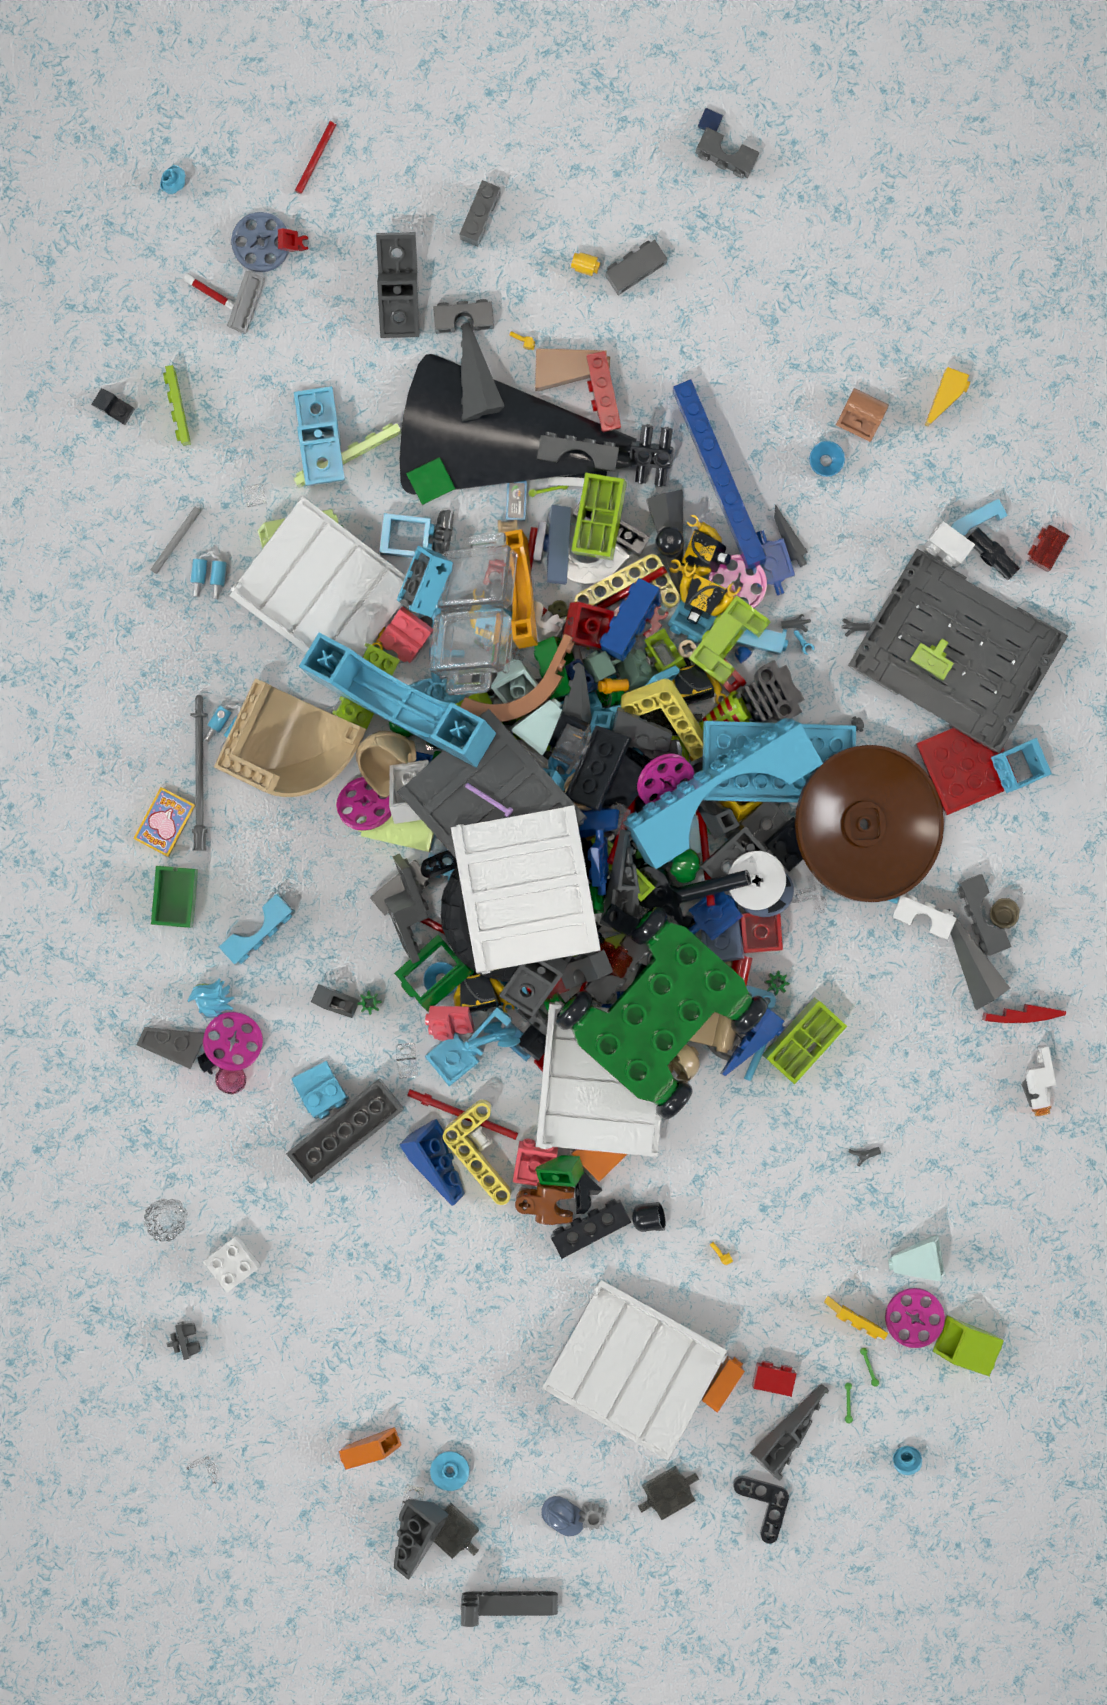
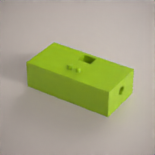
M585 473L571 550L574 554L613 560L627 486L625 479ZM586 511H593L591 521L585 520Z
M814 997L762 1056L793 1084H796L845 1030L847 1025ZM813 1042H815L817 1045L809 1053L807 1049L811 1046Z

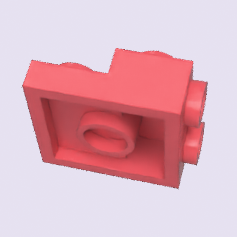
M402 606L391 623L386 627L379 641L382 642V646L386 650L396 652L401 661L411 663L434 629Z
M430 1006L429 1014L426 1013L425 1024L429 1025V1035H433L434 1039L445 1041L447 1039H454V1033H474V1023L469 1007Z
M532 1139L519 1141L513 1182L537 1186L539 1179L535 1170L536 1167L557 1158L558 1147L541 1149V1147H536V1143Z

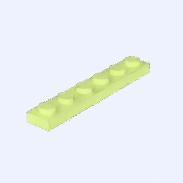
M390 423L382 428V432L378 434L375 432L365 437V441L361 443L354 442L349 445L348 450L341 452L343 465L400 435L401 430L398 424L393 425ZM328 460L317 462V466L321 469L326 468L328 465ZM302 470L296 474L297 477L293 478L298 488L306 485L304 471Z

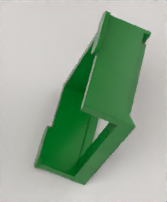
M437 935L418 953L420 961L412 963L409 959L394 974L402 982L401 987L410 997H415L419 1004L429 1012L430 1006L437 1005L469 975H472L474 970L465 965L448 944ZM442 946L457 965L420 997L405 977Z

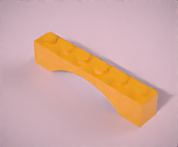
M522 529L503 532L504 550L509 566L513 611L511 625L513 641L519 649L537 646L528 539Z

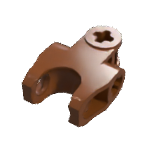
M539 1182L537 1189L523 1188L519 1190L516 1196L515 1208L521 1214L535 1215V1221L539 1224L556 1225L570 1223L573 1221V1212L559 1208L556 1202L561 1199L574 1198L575 1188L570 1186L542 1185Z

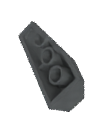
M407 1499L399 1514L400 1529L397 1531L399 1539L398 1546L395 1549L394 1569L408 1580L414 1574L449 1516L447 1512L434 1502Z

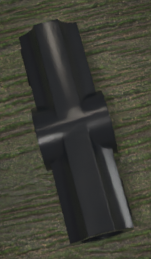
M979 527L967 538L975 544L973 548L980 553L981 559L990 567H994L1007 581L1020 569L1006 555L1004 548L996 541H992Z

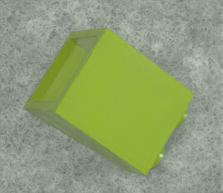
M947 1315L943 1330L932 1352L954 1365L990 1377L1004 1340L990 1332Z

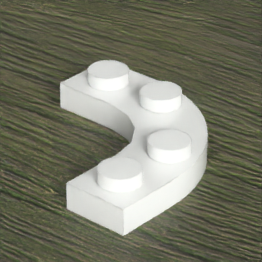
M617 544L613 560L600 558L597 562L586 564L575 560L568 554L567 579L580 584L598 583L614 574L629 558V555Z

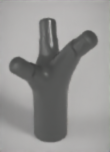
M801 614L794 620L781 621L782 629L799 628L807 632L808 629L803 624L810 623L811 619L802 620L804 615Z
M845 618L842 620L846 625H842L841 628L848 629V632L845 634L846 637L855 631H869V623H853Z
M879 1147L866 1151H854L851 1149L848 1151L853 1155L859 1156L860 1160L857 1163L859 1167L868 1158L881 1154Z

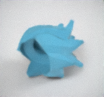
M219 978L213 984L196 985L187 1001L190 1002L195 999L199 1008L198 1012L200 1014L203 1013L208 1018H213L223 1014L222 1011L233 1010V1007L228 1005V1003L234 997H225L229 993L230 986L227 985L222 988L225 981H221Z

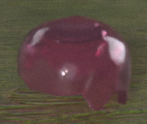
M220 1068L216 1073L215 1083L218 1089L225 1094H237L246 1086L247 1076L243 1069L229 1071Z

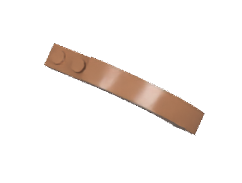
M564 634L545 676L527 695L504 704H485L465 697L460 707L478 717L490 709L500 722L518 719L531 713L554 694L564 677L558 675L557 672L563 670L566 663L563 659L566 653L570 654L575 644L572 642L573 637Z

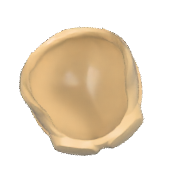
M378 731L369 735L358 746L356 761L363 778L377 794L382 797L389 796L390 765L408 764L416 761L414 741L408 740L406 737L395 732Z

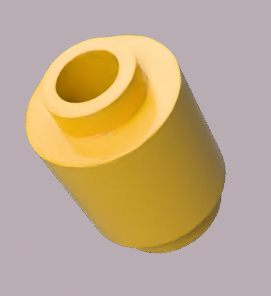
M582 252L579 254L574 253L570 268L575 269L576 272L593 276L594 273H598L601 262L597 261L598 257Z

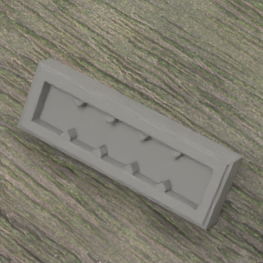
M245 271L227 324L228 327L246 334L264 281L263 277L251 271Z

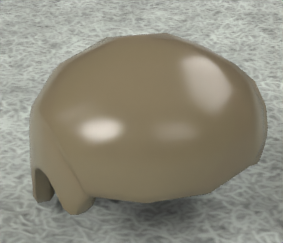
M1010 898L998 899L990 909V919L1000 929H1009L1019 920L1020 909L1016 902Z

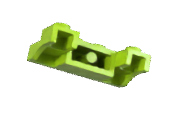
M736 595L723 614L716 617L714 626L710 631L707 630L704 633L701 643L689 659L723 685L735 670L733 666L724 661V658L746 629L759 638L770 624V620Z
M365 643L364 646L367 649L363 658L392 676L400 659L369 643ZM340 696L339 700H341L337 711L333 710L332 714L367 730L374 713Z

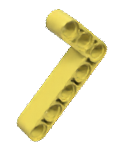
M654 554L647 555L579 592L575 596L574 602H577L580 597H586L589 605L596 606L632 583H635L638 578L641 579L664 565L658 556ZM653 559L657 562V567L650 569L647 567L646 562ZM637 569L640 572V576L632 578L629 575V571ZM666 573L662 575L666 579L664 586L657 585L656 579L651 584L660 588L662 604L667 608H673L678 604L680 596L670 576ZM620 578L623 585L616 588L612 585V580ZM596 588H604L606 594L603 597L596 596ZM669 593L673 594L676 601L668 603L665 600V596Z
M661 679L622 695L621 708L630 714L640 716L662 708L691 757L696 760L703 756V730L671 680Z
M482 1099L474 1103L445 1127L443 1140L493 1201L499 1205H505L510 1200V1187L467 1137L470 1132L490 1116L491 1104L487 1100ZM479 1106H485L488 1112L485 1114H480L477 1111V1108ZM469 1118L472 1121V1125L465 1126L462 1120ZM453 1130L457 1133V1137L449 1138L447 1132ZM462 1145L468 1146L470 1151L462 1153L459 1147ZM478 1160L482 1163V1167L475 1168L472 1162ZM490 1175L494 1177L495 1181L487 1183L484 1178ZM503 1190L507 1193V1196L500 1198L497 1196V1192Z

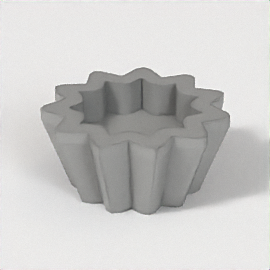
M589 1502L588 1506H582L583 1511L579 1512L581 1516L579 1522L583 1523V1528H589L590 1531L594 1528L599 1529V1526L604 1524L603 1519L606 1517V1514L603 1513L604 1508L599 1507L598 1503L593 1505L591 1502Z

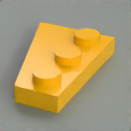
M827 1296L824 1303L837 1313L836 1317L844 1322L847 1320L851 1321V1325L860 1331L864 1328L867 1330L866 1334L874 1339H877V1337L883 1340L886 1339L888 1333L883 1328L861 1315L857 1316L854 1311L845 1305L841 1306L833 1298Z

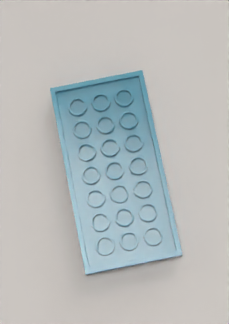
M704 721L703 770L709 769L713 762L725 759L732 750L741 749L748 740H755L760 737L762 731L776 727V723ZM802 724L822 762L841 750L856 746V726ZM813 771L792 784L785 783L773 775L764 773L737 775L714 787L703 800L798 803L801 791Z

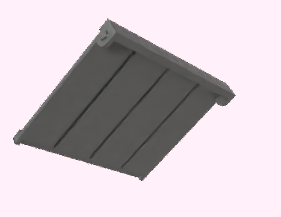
M490 709L483 712L479 717L490 725L496 732V735L477 767L443 750L415 777L397 791L455 858L456 854L451 827H456V825L460 824L470 825L508 818L503 811L465 787L467 783L504 807H511L513 811L509 817L574 805L578 827L587 819L582 811Z

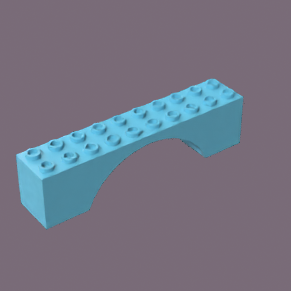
M318 633L299 665L317 683L474 767L478 766L496 735V732L484 719L452 702L440 701L410 687L379 669L352 649L321 633Z
M787 718L778 721L776 727L762 731L760 737L755 740H748L741 749L732 750L725 759L717 760L710 765L709 769L697 772L690 781L681 782L677 785V789L662 794L660 796L661 799L655 803L650 802L639 813L630 814L623 824L628 831H631L630 836L645 862L657 869L690 848L689 833L694 814L705 796L723 781L746 773H764L773 775L785 783L792 784L822 765L823 762L802 724Z

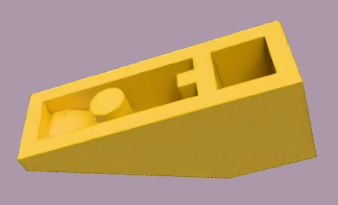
M949 367L944 370L925 426L932 424L963 392H967L970 381H967L968 374Z

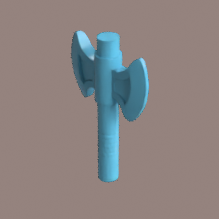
M493 1022L484 1028V1032L489 1033V1035L464 1043V1046L468 1050L493 1041H499L498 1046L512 1047L519 1044L520 1039L511 1037L516 1034L515 1028L503 1029L501 1027L502 1022Z

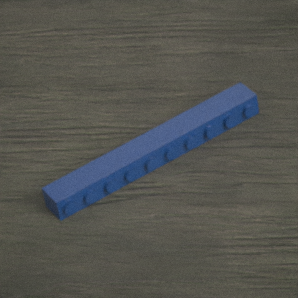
M690 379L673 386V395L747 570L765 563V553L692 380Z

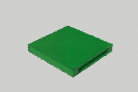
M440 457L406 473L422 505L456 489Z

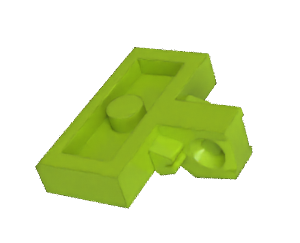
M941 639L936 647L931 645L929 648L920 643L910 658L912 662L942 681L954 664L945 658L947 654L943 651L948 642L944 639Z

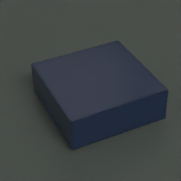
M705 108L698 128L705 130L708 127L717 132L723 115Z

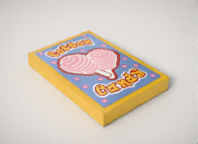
M160 787L133 839L169 857L196 805Z

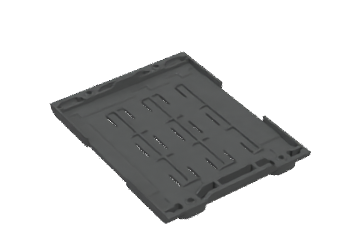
M916 549L848 666L890 692L905 697L948 722L949 726L996 753H1000L1068 635L1019 607L1017 609L968 582L966 576ZM927 593H928L929 595L935 597L936 599L940 600V602L937 601V600H935L934 598L928 596ZM918 608L931 615V617L918 610ZM965 615L968 616L969 618L973 619L974 621L980 623L982 626H980V625H978L977 623L973 622L972 620L966 618ZM909 623L912 624V625H914L915 627L921 629L922 632L919 631L918 629L912 627L911 625H909ZM956 630L959 631L960 633L966 635L967 637L973 639V641H971L970 639H968V638L964 637L963 635L959 634L958 632H956ZM900 639H903V640L907 641L908 643L912 644L914 647L910 646L909 644L905 643L904 641H902V640H900ZM944 639L948 642V646L964 654V656L946 646L943 651L947 654L945 658L954 663L952 668L955 671L950 669L942 681L910 660L920 643L930 648L931 645L936 647L939 641ZM1006 639L1009 640V641H1011L1012 643L1018 645L1020 648H1018L1017 646H1015V645L1011 644L1010 642L1006 641ZM893 653L894 655L898 656L899 658L905 660V662H903L902 660L896 658L895 656H893V655H891V654ZM997 655H1000V656L1004 657L1005 659L1011 661V663H1009L1008 661L1002 659L1001 657H999V656H997ZM990 669L991 671L995 672L996 674L1002 676V678H1000L999 676L995 675L994 673H992V672H990V671H988V670ZM929 676H932V677L936 678L937 680H939V681H941L942 683L946 684V686L943 685V684H941L940 682L934 680L933 678H931V677H929ZM981 684L982 686H984V687L988 688L989 690L993 691V693L990 692V691H988V690H986L985 688H983V687H981V686H979V685ZM971 699L974 700L975 702L979 703L980 705L984 706L985 708H983V707L977 705L976 703L972 702Z

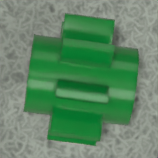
M779 970L775 976L769 973L770 980L764 982L769 986L767 992L772 990L775 996L778 995L779 990L785 993L784 986L790 985L785 980L787 974L782 976ZM776 979H778V982L781 983V985L778 986V988L776 987V984L773 983V981H775Z
M368 990L366 997L360 994L363 1000L357 1004L363 1006L361 1012L369 1010V1015H371L373 1009L379 1011L377 1004L382 1003V1001L377 1000L378 993L373 996L370 990ZM373 998L374 1007H366L367 1002L365 999Z

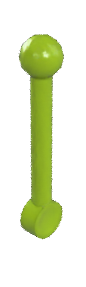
M558 485L540 490L530 489L528 494L530 497H535L536 494L558 489L566 490L569 486Z

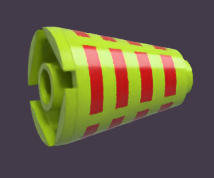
M735 690L699 721V725L703 730L704 721H754H749L752 716L742 698L737 699L735 696L739 694Z

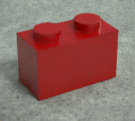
M764 1360L762 1363H756L752 1382L753 1389L792 1397L797 1375L795 1370H792L793 1367L788 1365L777 1367L773 1366L774 1363Z

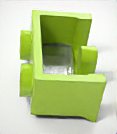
M665 628L644 640L647 645L644 649L650 658L654 656L657 661L654 665L659 673L675 665L678 669L687 666L676 646L669 638Z

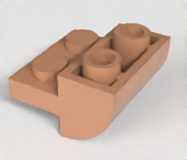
M853 388L836 426L871 442L889 404Z

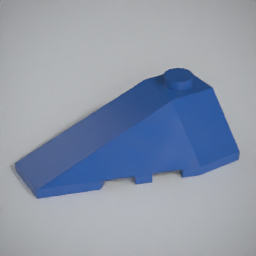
M601 808L600 812L594 809L582 811L587 819L578 827L580 838L596 835V828H604V832L617 829L619 810Z

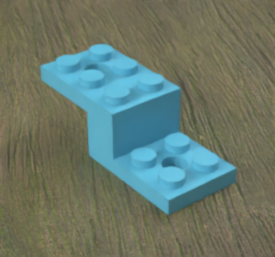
M333 387L294 392L298 420L297 430L306 486L345 481ZM319 404L321 412L313 414L310 410L312 405ZM325 458L328 460L326 468L321 469L317 466L319 459Z

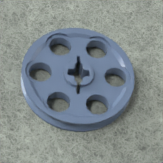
M255 212L246 215L236 224L231 237L232 250L237 260L245 268L255 272H268L279 267L287 258L289 251L278 249L275 245V240L278 238V229H287L278 217L266 212ZM254 220L257 223L254 230L246 228L248 221ZM268 221L276 222L274 230L266 229L265 225ZM239 237H244L247 239V243L245 246L239 247L236 245V240ZM258 238H261L262 240L266 239L264 241V246L261 247L260 244L256 245L258 243ZM248 254L256 256V261L253 264L246 262ZM268 254L275 255L276 261L273 264L265 262V257Z

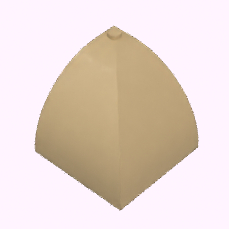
M255 678L214 768L274 796L297 797L306 795L324 787L343 771L354 756L366 729Z

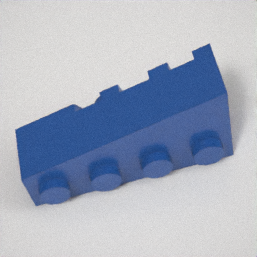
M640 578L630 586L629 596L621 602L619 606L620 612L617 617L614 616L612 618L608 633H604L600 640L602 651H606L607 654L621 661H624L636 643V634L640 635L645 629V620L647 618L651 620L653 617L655 605L659 607L662 603L660 588Z

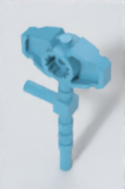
M440 595L437 610L432 615V628L434 630L432 634V648H429V660H432V679H422L409 684V686L440 701L456 704L465 698V686L445 678L440 679V660H443V658H465L466 653L460 650H443V648H440V630L442 627Z

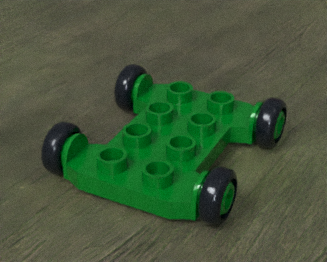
M654 906L641 917V922L631 935L635 943L647 945L654 959L607 1012L591 1005V996L585 991H579L564 1004L558 1012L555 1022L562 1030L571 1029L577 1045L638 1099L653 1102L657 1105L656 1113L663 1119H670L686 1105L693 1090L688 1082L683 1080L677 1082L667 1065L714 1012L730 1019L731 1028L737 1034H745L760 1021L768 1006L761 996L752 997L747 990L743 978L694 934L682 925L670 923L667 920V912L661 906Z

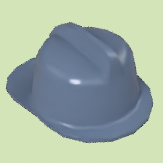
M553 1496L544 1502L541 1508V1515L546 1524L565 1536H575L584 1529L583 1523L579 1522L581 1517L579 1512L581 1510L567 1499Z

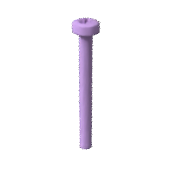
M469 783L465 785L467 789L503 811L506 817L511 815L513 811L511 807H504Z

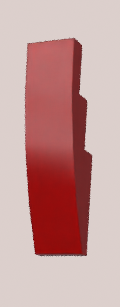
M1024 1004L1023 1011L1004 1008L1002 1016L983 1012L982 1020L998 1023H1030L1065 1016L1066 1011Z

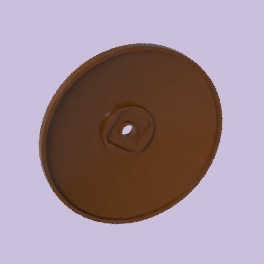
M862 745L850 747L833 754L812 772L799 796L795 816V830L803 860L814 877L833 893L853 901L882 902L904 895L917 886L929 873L941 848L944 817L937 790L930 777L919 764L895 749L879 745ZM862 819H865L868 823L865 830L860 827Z

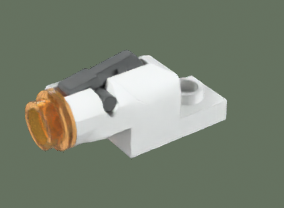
M1046 1045L1039 1046L1038 1052H1036L1038 1064L1041 1063V1066L1026 1069L1025 1080L1021 1083L1029 1106L1032 1108L1035 1116L1050 1114V1089L1047 1087L1056 1085L1049 1046Z

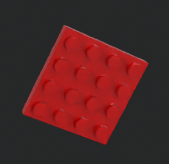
M952 728L916 743L946 815L1005 791L991 757L1000 753L990 750L958 730Z

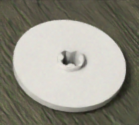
M750 851L742 854L733 862L728 874L748 870L751 877V885L729 890L732 898L739 905L751 910H762L772 906L780 899L786 886V874L782 864L776 857L764 851ZM755 875L761 878L757 886L752 882L755 879Z

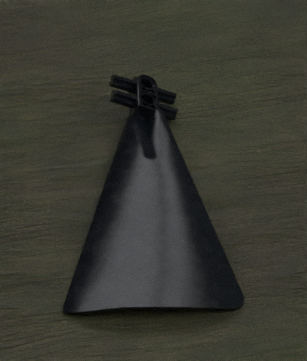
M426 354L418 363L407 395L402 421L399 456L400 482L402 488L409 494L416 495V492L406 473L438 457L441 458L456 488L455 490L605 471L596 469L591 456L581 450L566 452L557 463L538 460L540 437L545 435L546 432L556 433L557 438L565 439V435L577 437L576 441L584 442L585 438L596 440V444L604 445V442L616 443L615 447H619L616 469L637 465L635 482L646 484L648 467L656 468L654 485L659 487L666 486L667 472L672 466L674 450L671 447L672 428L661 427L659 444L651 443L653 426H650V424L642 425L640 441H636V438L616 430L602 432L600 423L497 380H494L505 407L499 413L482 415L479 419L462 421L463 404H461V399L463 397V387H461V365L434 354ZM646 451L649 456L646 458L641 457L639 452ZM664 453L669 458L661 460L658 455Z

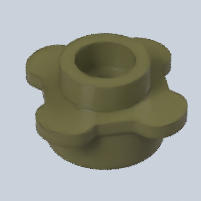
M557 600L548 606V611L553 615L558 614L559 618L568 614L567 604L562 600Z

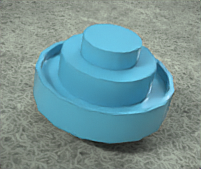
M178 165L169 167L162 174L160 181L161 189L167 194H174L181 190L185 185V171Z
M911 1446L899 1448L893 1456L895 1469L903 1475L915 1474L922 1467L921 1453Z

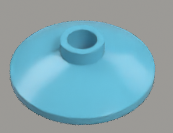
M443 1452L431 1464V1479L442 1490H458L468 1480V1462L457 1452ZM451 1466L453 1467L454 1471L452 1473L447 1472L446 1468Z

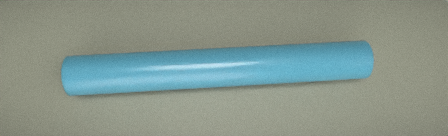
M767 1044L755 1052L744 1079L752 1080Z

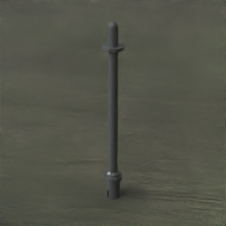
M197 695L195 697V713H190L191 717H195L196 825L192 829V833H194L193 851L206 850L207 829L204 826L203 717H207L208 714L203 713L202 695Z

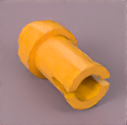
M604 678L598 682V690L604 694H611L614 691H628L629 689L628 679L612 680L611 678Z

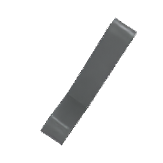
M469 1591L462 1593L461 1626L464 1627L478 1626L479 1616H553L558 1614V1593L553 1591Z

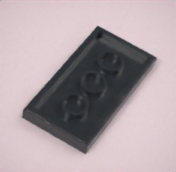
M596 725L565 794L573 802L600 812L632 739Z

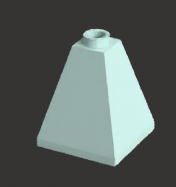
M517 656L503 665L491 688L503 703H509L527 695L538 683Z
M554 698L547 700L540 707L512 724L509 729L543 755L562 712L560 708L563 705Z
M938 1235L912 1245L888 1258L890 1270L897 1274L934 1281H942L945 1274Z

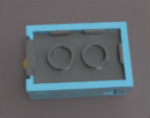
M418 546L397 601L414 613L432 617L433 613L437 610L440 595L445 590L446 580L452 572L453 562L436 551Z

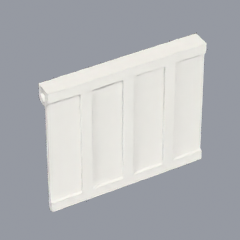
M302 496L238 582L232 585L228 595L305 653L309 650L318 633H321L362 656L367 649L364 646L365 643L371 644L401 605L397 601V597L406 575Z
M574 805L451 827L477 974H488L496 969L601 951Z
M555 1001V1003L550 1002L536 1147H541V1149L560 1147L658 1157L661 1117L656 1113L657 1105L650 1101L638 1099L577 1045L571 1029L562 1030L557 1026L555 1018L564 1004ZM596 1007V1008L601 1009V1010L606 1011V1012H607L608 1009H609V1008H603V1007Z
M601 1280L595 1286V1292L542 1389L669 1461L721 1363H724L727 1357V1350Z

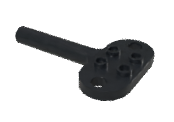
M644 864L637 868L641 873L648 871L652 877L647 880L655 887L641 902L639 901V905L642 906L641 917L652 907L661 906L667 912V920L678 925H682L683 914L680 908L682 902L751 885V877L748 870L681 887H674L667 873L661 867L655 869L649 864Z

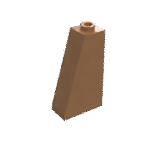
M536 349L535 391H542L590 378L586 356L605 351L607 356V350ZM607 356L608 366L610 368V356Z

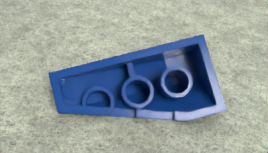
M767 1008L760 1021L745 1034L720 1074L723 1076L728 1075L776 1035L779 1036L785 1027L783 1026L785 1021Z
M434 1119L410 1133L399 1145L415 1168L453 1206L464 1196L465 1192L459 1173L454 1169L452 1159H454L453 1154L449 1153L447 1144L443 1140L444 1130L438 1120Z

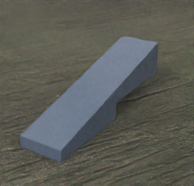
M552 505L549 511L547 583L567 584L571 507Z

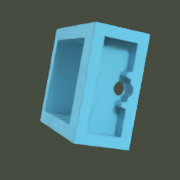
M384 513L379 551L381 555L413 558L416 552L389 548L392 521L425 524L423 547L432 550V543H429L430 535H434L435 524H431V518Z
M1037 738L991 757L1006 793L1020 789L1052 774ZM1022 750L1033 776L1017 783L1006 756Z

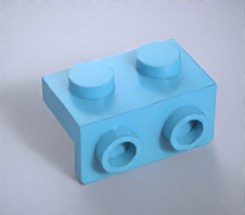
M333 1077L302 1097L312 1117L315 1119L320 1118V1120L330 1115L329 1111L333 1108L339 1109L346 1105V1100L349 1099V1096L345 1094L336 1077Z

